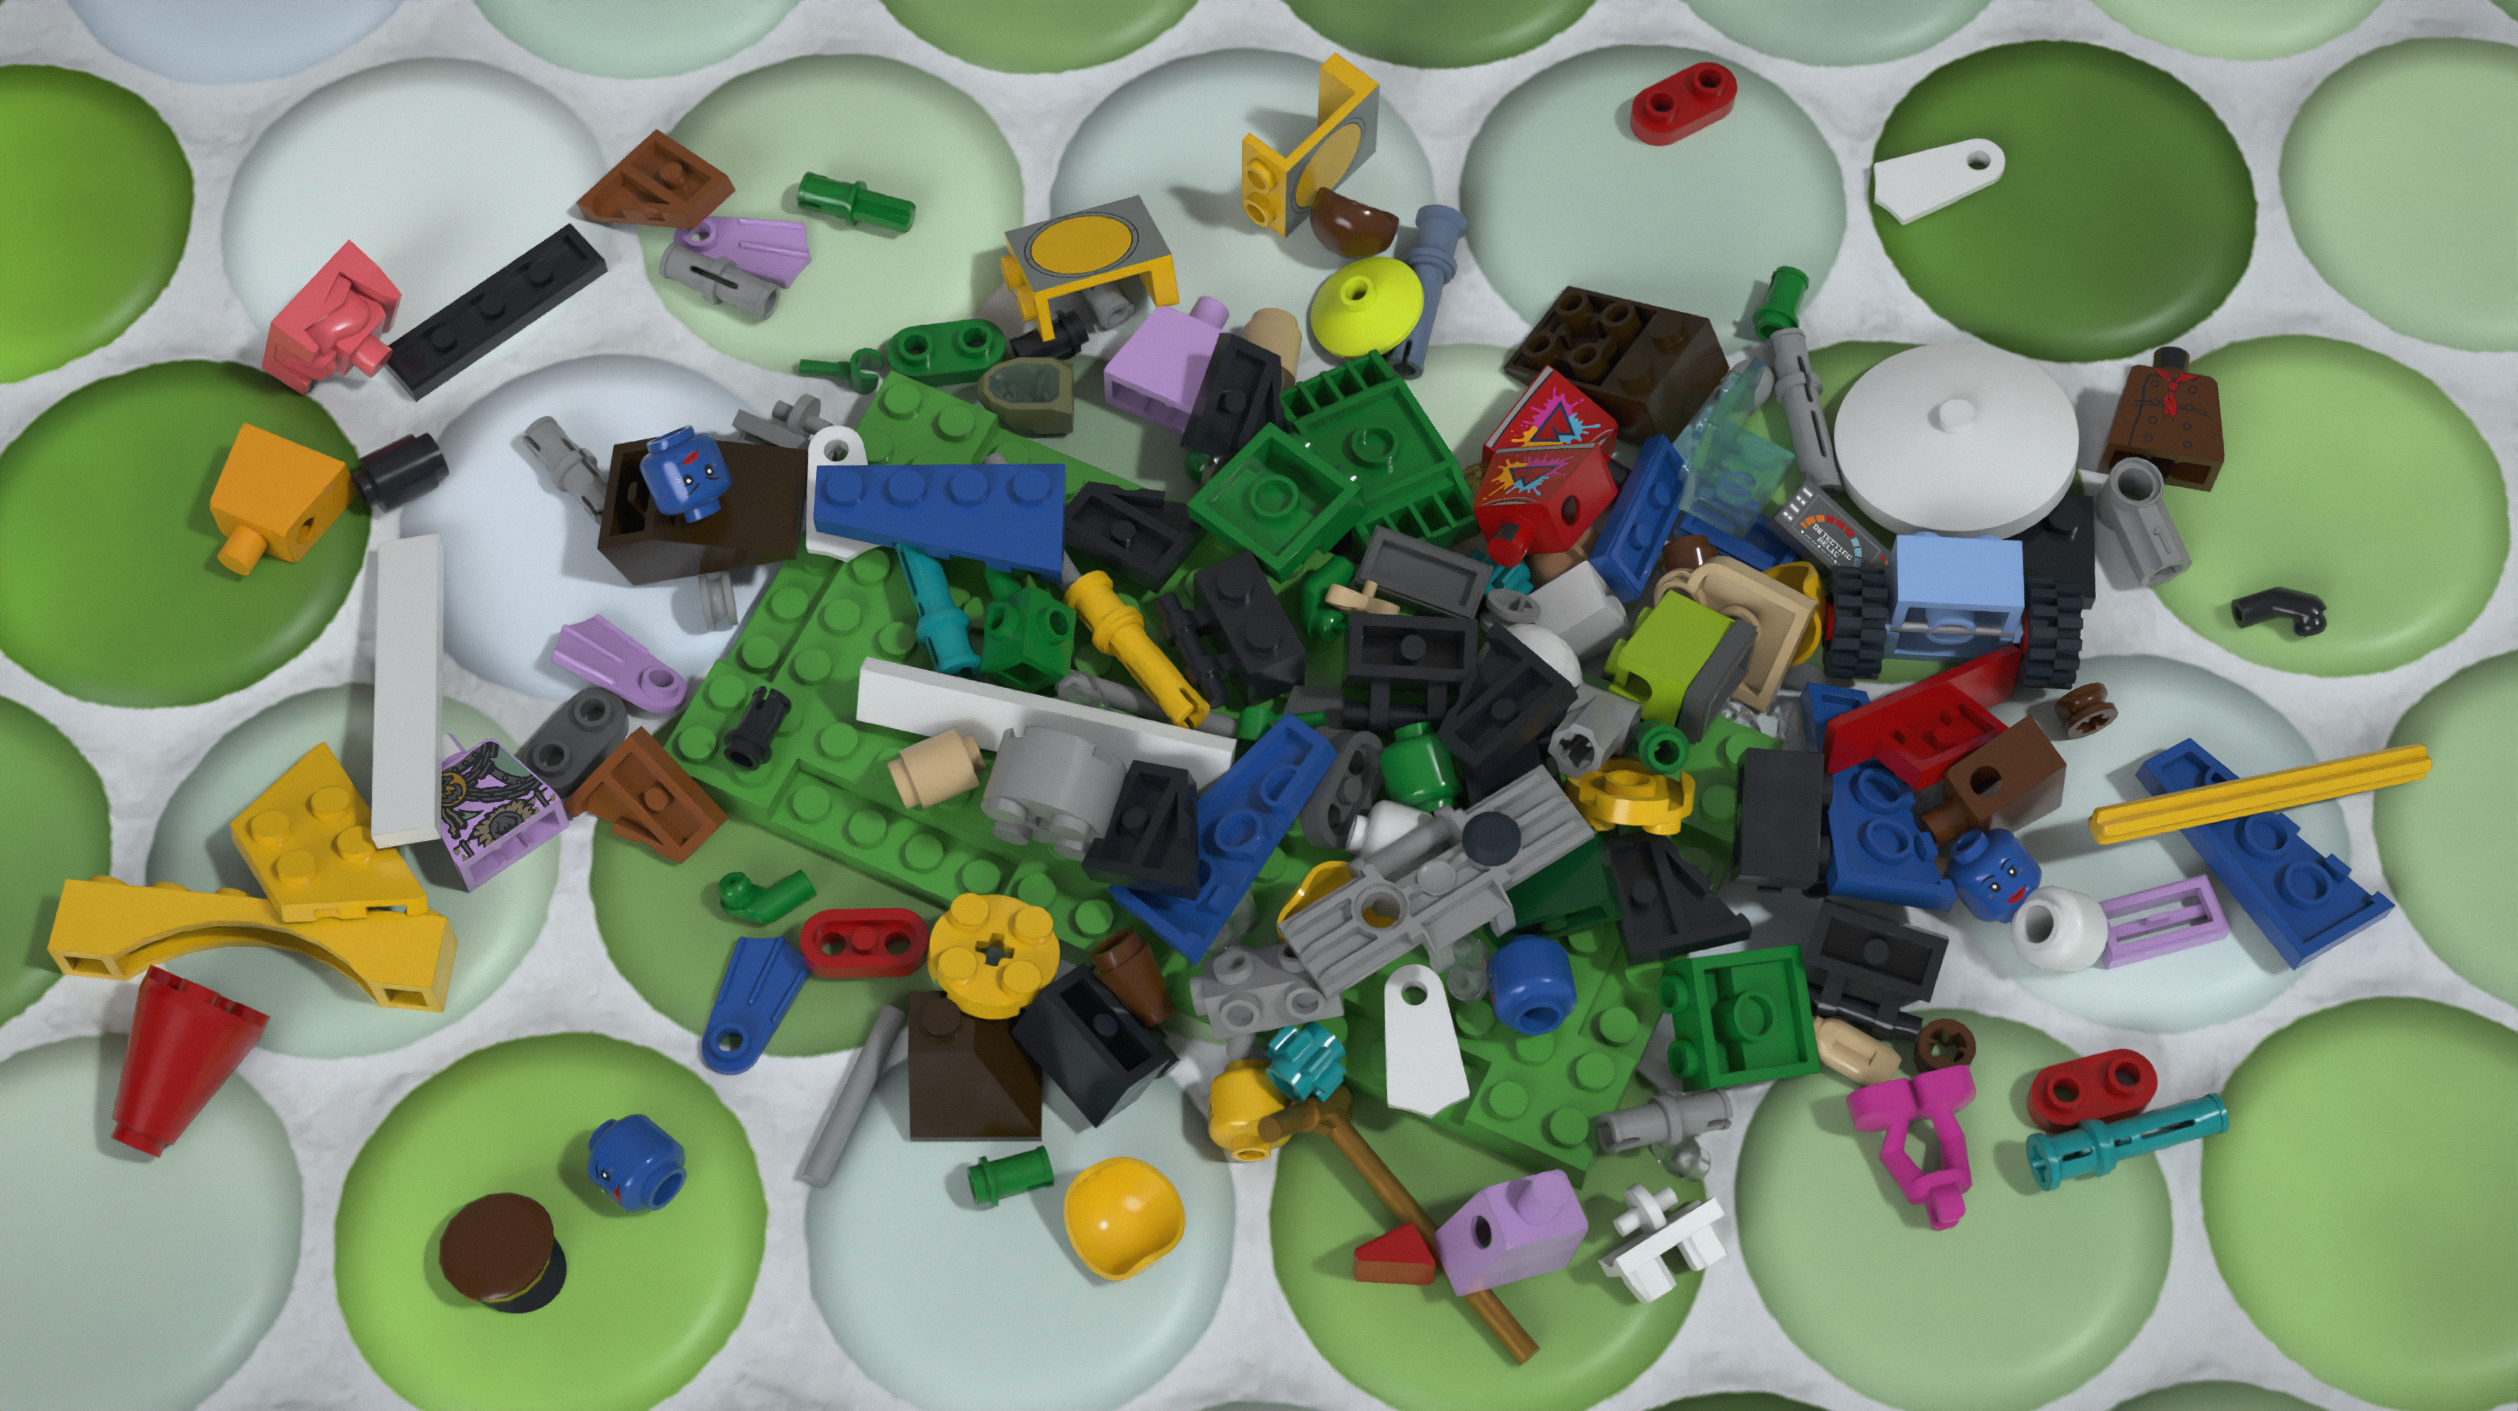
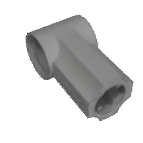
M2137 457L2126 458L2118 462L2110 472L2096 497L2095 510L2102 524L2115 531L2139 585L2154 587L2167 583L2179 574L2186 572L2190 568L2192 560L2161 497L2164 488L2162 474L2155 465L2145 459ZM2120 490L2132 493L2139 501L2128 499Z
M1581 683L1576 690L1579 698L1569 706L1565 719L1553 732L1548 752L1555 758L1558 764V772L1580 779L1589 771H1599L1612 754L1621 758L1624 757L1633 741L1632 733L1636 726L1639 725L1643 708L1642 704L1589 684Z

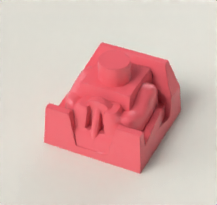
M348 240L273 319L270 324L262 369L303 396L310 391L311 378L323 381L326 377H331L335 372L345 376L354 366L368 377H374L393 353V350L379 338L382 332H389L394 326L402 297L401 292L376 263L352 241Z

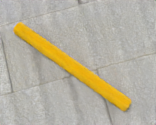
M2413 743L2098 807L2093 811L2092 816L2088 818V827L2092 831L2096 843L2107 845L2418 781L2426 777L2427 772L2432 770L2433 764L2432 759L2427 754L2426 747L2419 743Z

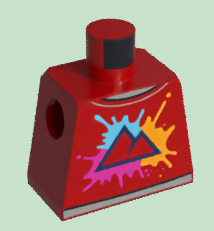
M1546 365L1483 444L1480 476H1485L1497 448L1598 442L1618 489V493L1612 500L1616 502L1631 469L1611 458L1615 451L1619 428L1616 420L1558 371Z
M1598 442L1497 448L1474 499L1473 512L1487 541V551L1491 559L1501 566L1511 568L1519 565L1525 554L1562 553L1571 549L1614 499L1618 489Z

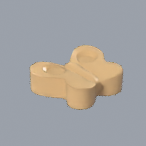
M1366 580L1362 594L1344 586L1331 583L1325 599L1326 603L1344 614L1359 612L1398 615L1400 607L1393 603L1373 598L1378 584L1370 580Z

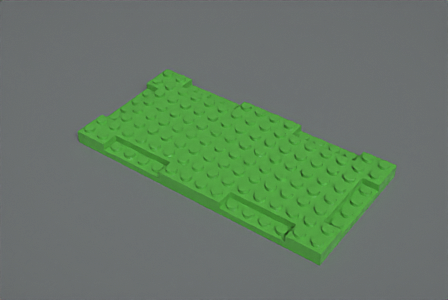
M890 370L854 430L863 441L868 465L982 463L987 456L996 452L1002 453L1008 464H1065L1067 474L1066 506L1088 481L1118 485L1125 490L1147 489L999 427L998 414ZM842 450L836 462L843 460L848 455V452ZM1165 496V501L1181 503ZM805 527L799 537L797 559L784 562L726 661L722 662L718 659L715 661L663 749L721 809L944 908L950 909L953 900L959 895L975 893L978 895L1008 896L1021 900L1031 906L1045 909L1053 920V931L1060 947V959L1077 967L1082 963H1085L1088 968L1095 965L1090 958V953L1094 947L1111 934L1123 928L1133 927L1139 937H1148L1171 993V998L1176 1004L1175 1010L1211 1025L1208 1015L1197 1016L1190 989V978L1203 975V959L1220 956L1225 949L1234 945H1244L1251 949H1258L1281 944L1277 934L1278 917L1283 904L1298 883L1320 863L1328 861L1348 863L1355 859L1356 854L1346 852L1345 849H1319L1312 846L1303 834L1299 812L1195 967L1118 905L1107 890L1112 884L1090 880L1081 868L1083 861L1071 860L1059 855L1053 849L1054 844L1050 842L1045 844L1030 839L1028 845H1015L1005 842L992 834L995 822L984 814L980 804L997 755L996 751L979 748L987 768L976 773L980 786L924 810L921 804L906 810L886 763L901 757L899 750L930 737L856 720L860 668L866 657L929 671L934 669L927 649L920 646L916 638L915 630L919 621L918 612L906 583L895 548L878 546L865 551L848 563L827 555L810 554L806 548ZM1208 531L1160 592L1156 594L1064 543V550L1081 576L1099 570L1104 571L1113 581L1112 590L1126 606H1134L1142 614L1144 631L1147 636L1159 647L1186 680L1183 673L1187 666L1177 648L1168 646L1159 629L1162 620L1154 607V603L1165 594L1175 593L1183 609L1193 611V573L1236 556L1239 553ZM1316 549L1282 584H1279L1263 572L1306 649L1305 685L1303 686L1315 688L1337 687L1352 702H1368L1369 689L1341 687L1344 631L1333 642H1325L1321 639L1313 641L1305 635L1300 627V587L1306 579L1336 555L1329 552L1324 555ZM952 555L950 560L939 558L956 607L969 616L972 627L969 638L975 655L982 657L985 633L984 620L988 604L994 602L984 576L986 564L984 561ZM1351 562L1355 570V578L1346 588L1362 594L1363 589L1355 587V579L1361 565ZM1029 571L1021 584L1022 588L1031 586L1049 592L1055 600L1062 603L1064 594L1057 583L1041 580L1040 573ZM1374 594L1373 598L1399 606L1398 615L1438 617ZM1342 613L1344 618L1340 622L1345 625L1350 614ZM1076 618L1074 650L1070 669L1144 691L1115 656L1101 653L1092 643V632L1080 618ZM1478 627L1477 655L1487 642L1485 638L1487 633L1480 627ZM1209 636L1200 637L1208 655L1218 656ZM1581 670L1583 683L1605 691L1612 684L1610 681ZM988 675L981 681L982 683L1016 690ZM1231 680L1224 683L1231 695L1229 702L1220 708L1210 709V711L1238 719L1241 712L1247 706L1234 682ZM1055 684L1031 693L1151 720L1055 691ZM765 686L767 689L764 697L765 700L769 695L770 689L773 688L783 693L790 700L792 708L788 715L785 716L770 745L773 753L770 761L760 765L756 771H748L735 766L727 760L724 755L726 748L724 737L729 730L737 728L752 699L754 690L757 687ZM1390 690L1389 704L1424 706L1425 692ZM1291 691L1256 707L1267 709L1274 714H1282ZM1447 693L1446 707H1453L1457 703L1460 694ZM1721 715L1717 717L1700 743L1697 742L1696 745L1688 743L1690 748L1689 756L1684 766L1676 773L1666 775V777L1679 781L1680 770H1682L1695 781L1692 813L1682 819L1680 832L1666 836L1678 847L1681 858L1688 864L1696 866L1713 883L1712 891L1716 895L1732 863L1737 758L1747 747L1782 750L1784 743L1779 739ZM1640 718L1639 724L1645 720ZM1562 721L1559 724L1551 726L1552 734L1556 730V728L1562 723ZM1361 727L1359 731H1366V727ZM1388 729L1386 735L1375 734L1383 743L1384 748L1397 742L1394 734L1396 729ZM1633 739L1624 757L1639 758L1632 745L1638 743L1636 739ZM1240 740L1236 742L1233 765L1247 752V750L1240 747ZM1663 740V741L1659 742V743L1656 745L1654 751H1656V750H1658L1659 748H1661V746L1663 745L1664 741H1669V740ZM1554 757L1546 758L1550 775L1559 774L1565 790L1566 775L1558 772V764ZM1384 781L1373 806L1379 801L1388 800ZM1468 790L1458 798L1459 806L1464 810L1471 808ZM1616 824V827L1611 830L1597 832L1602 839L1643 829L1642 826ZM1615 921L1551 939L1559 943L1568 953L1577 992V1002L1573 1012L1557 1029L1541 1035H1526L1505 1026L1495 1015L1486 968L1490 957L1498 949L1485 935L1482 925L1455 942L1453 947L1455 964L1437 974L1443 983L1470 1091L1469 1098L1449 1106L1431 1119L1411 1111H1402L1540 1172L1555 1169L1562 1170L1566 1173L1570 1184L1582 1190L1601 1149L1596 1131V1124H1600L1597 1117L1601 1112L1619 1110L1664 1012L1660 1006L1657 994L1659 980L1666 975L1664 963L1688 959L1690 953L1629 967ZM1422 943L1354 984L1353 987L1343 991V1016L1313 1021L1332 1033L1345 1049L1346 1055L1338 1063L1346 1070V1073L1342 1076L1344 1081L1341 1084L1384 1103H1387L1385 985L1390 975L1405 965L1419 964L1433 970L1429 963V955ZM1409 987L1402 993L1403 1000L1409 1005H1420L1427 998L1425 992L1418 987ZM1307 1023L1293 1026L1300 1032ZM1281 1028L1256 1032L1254 1045L1268 1050L1267 1044Z

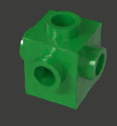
M1031 586L1019 589L1016 593L988 604L984 620L985 633L980 672L1018 691L1027 693L1035 692L1068 679L1071 657L1074 650L1077 611L1055 600L1049 592Z

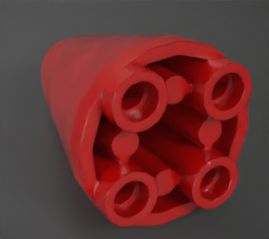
M150 964L138 989L112 1120L118 1123L110 1137L160 1158L166 1143L173 1145L259 1042L270 1020V1016Z

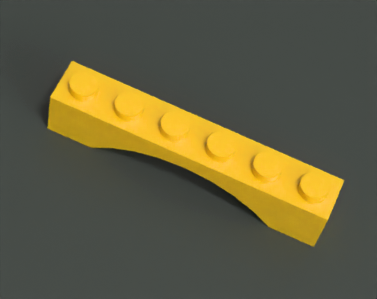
M95 875L91 876L89 881L65 879L47 950L64 975L128 981L148 970L150 964L156 966L193 952L228 946L268 947L299 953L331 966L358 984L380 1007L444 1013L458 940L448 917H444L432 909H429L428 913L420 916H408L407 909L404 912L379 910L377 907H368V918L341 920L336 917H323L316 921L283 923L269 899L254 898L250 894L238 889L219 888L215 893L189 891L186 887L172 882H155L152 884V887L127 885L125 882L110 876Z

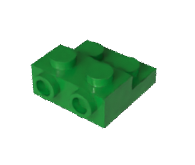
M1271 422L1186 504L1189 517L1237 553L1240 554L1251 550L1261 570L1279 584H1282L1316 549L1325 555L1366 514L1363 486L1349 469L1341 465H1337L1334 468L1317 456L1313 446L1304 437L1294 432L1288 435Z
M1801 944L1694 957L1664 963L1666 975L1659 980L1657 994L1663 1011L1667 1014H1672L1676 1040L1672 1041L1668 1047L1667 1061L1672 1075L1676 1079H1682L1683 1092L1821 1073Z

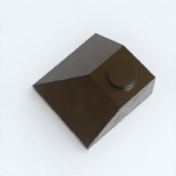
M910 991L908 1078L911 1142L1042 1141L1043 1068L1011 1033V1030L1027 1009L1021 1007L1019 1015L1007 1019H984L960 1011L953 1001L946 999V991Z

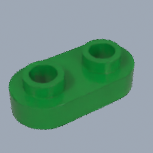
M967 319L907 327L897 332L888 344L887 358L889 370L931 387L978 382L981 376L990 368L1006 361L1005 337L997 325L984 319ZM981 341L985 343L981 347L972 348L967 345L969 342ZM917 348H924L926 350L919 355L908 353V351Z

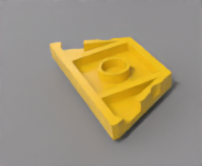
M326 742L312 748L229 824L233 843L283 923L316 921L323 917H336L341 920L368 918V907L406 905L408 916H420L429 912L426 893L395 846L377 849L371 837L372 812Z

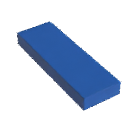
M1664 434L1646 439L1588 559L1622 604L1640 598L1695 479L1694 473Z

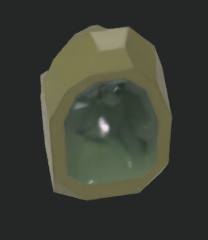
M1018 357L998 363L985 372L978 380V399L986 410L998 414V418L1012 428H1029L1037 434L1073 433V364L1052 357Z

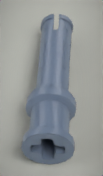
M1425 205L1418 210L1415 223L1419 232L1415 247L1407 252L1404 261L1415 272L1422 284L1424 307L1414 330L1403 342L1390 351L1386 363L1395 375L1401 376L1405 358L1409 356L1407 362L1409 368L1406 379H1417L1423 374L1424 361L1443 285L1449 283L1456 274L1458 266L1453 257L1457 241L1464 237L1468 227L1467 218L1461 212L1444 205Z

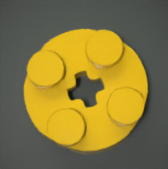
M1610 757L1599 771H1589L1580 779L1566 775L1565 794L1588 825L1594 826L1597 831L1611 830L1616 827V824L1642 826L1643 830L1652 834L1672 835L1680 832L1682 819L1689 816L1693 811L1695 781L1682 770H1680V780L1677 781L1673 778L1650 772L1644 767L1639 758Z
M965 893L955 898L950 909L936 922L930 937L927 966L933 982H935L936 978L939 986L947 992L946 999L953 1001L960 1011L984 1019H1007L1019 1015L1021 1007L1031 1005L1042 989L1055 982L1060 959V947L1053 931V920L1045 909L1031 906L1021 900L1008 896ZM997 947L1007 953L1010 958H1001L998 966H990L985 964V954L978 951L983 948Z

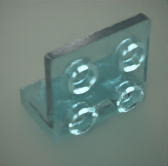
M1757 356L1753 358L1742 374L1734 370L1729 375L1718 397V407L1708 404L1701 413L1692 433V437L1700 441L1698 448L1694 447L1689 452L1677 478L1685 483L1677 508L1740 540L1744 538L1789 475L1797 456L1774 444L1772 441L1744 428L1767 361Z

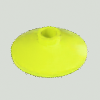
M1370 257L1352 262L1334 273L1317 293L1311 309L1312 331L1320 345L1330 354L1339 358L1354 360L1368 354L1373 349H1377L1380 355L1403 342L1416 327L1424 307L1422 284L1418 276L1408 265L1394 258Z

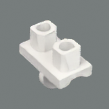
M1635 1183L1624 1191V1199L1629 1210L1615 1218L1613 1223L1619 1234L1623 1237L1639 1227L1643 1232L1600 1258L1598 1262L1607 1278L1621 1277L1640 1303L1652 1302L1677 1285L1660 1256L1662 1253L1677 1245L1691 1271H1700L1728 1254L1720 1230L1714 1222L1725 1214L1716 1198L1712 1197L1703 1203L1699 1199L1694 1200L1665 1218L1663 1212L1679 1203L1675 1192L1667 1186L1652 1196L1644 1186Z

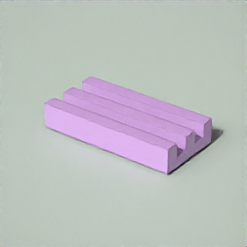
M2207 874L2097 902L2102 907L2108 923V938L2102 957L2106 970L2223 940L2230 931ZM2199 896L2202 902L2201 904L2150 915L2144 919L2113 927L2110 926L2108 921L2109 919ZM2204 919H2209L2210 921L2120 946L2117 943Z

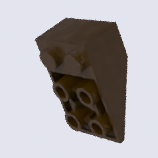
M1572 286L1565 288L1503 367L1506 374L1529 387L1544 367L1549 365L1616 420L1619 426L1618 440L1643 446L1647 438L1659 434H1664L1673 444L1719 384L1720 379L1730 369L1709 318Z
M658 437L620 443L613 446L597 549L633 586L797 559L808 476L807 450L715 440L731 474L732 485L725 494L718 497L722 507L720 510L697 521L687 523L683 513L669 516L662 514L657 509L641 474L640 462L649 453L646 444Z

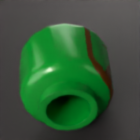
M1431 721L1396 729L1394 734L1397 742L1386 746L1379 755V765L1388 800L1425 811L1435 816L1434 810L1444 804H1448L1452 809L1459 808L1458 798L1467 792L1463 765L1442 745L1436 735L1437 732L1433 731Z

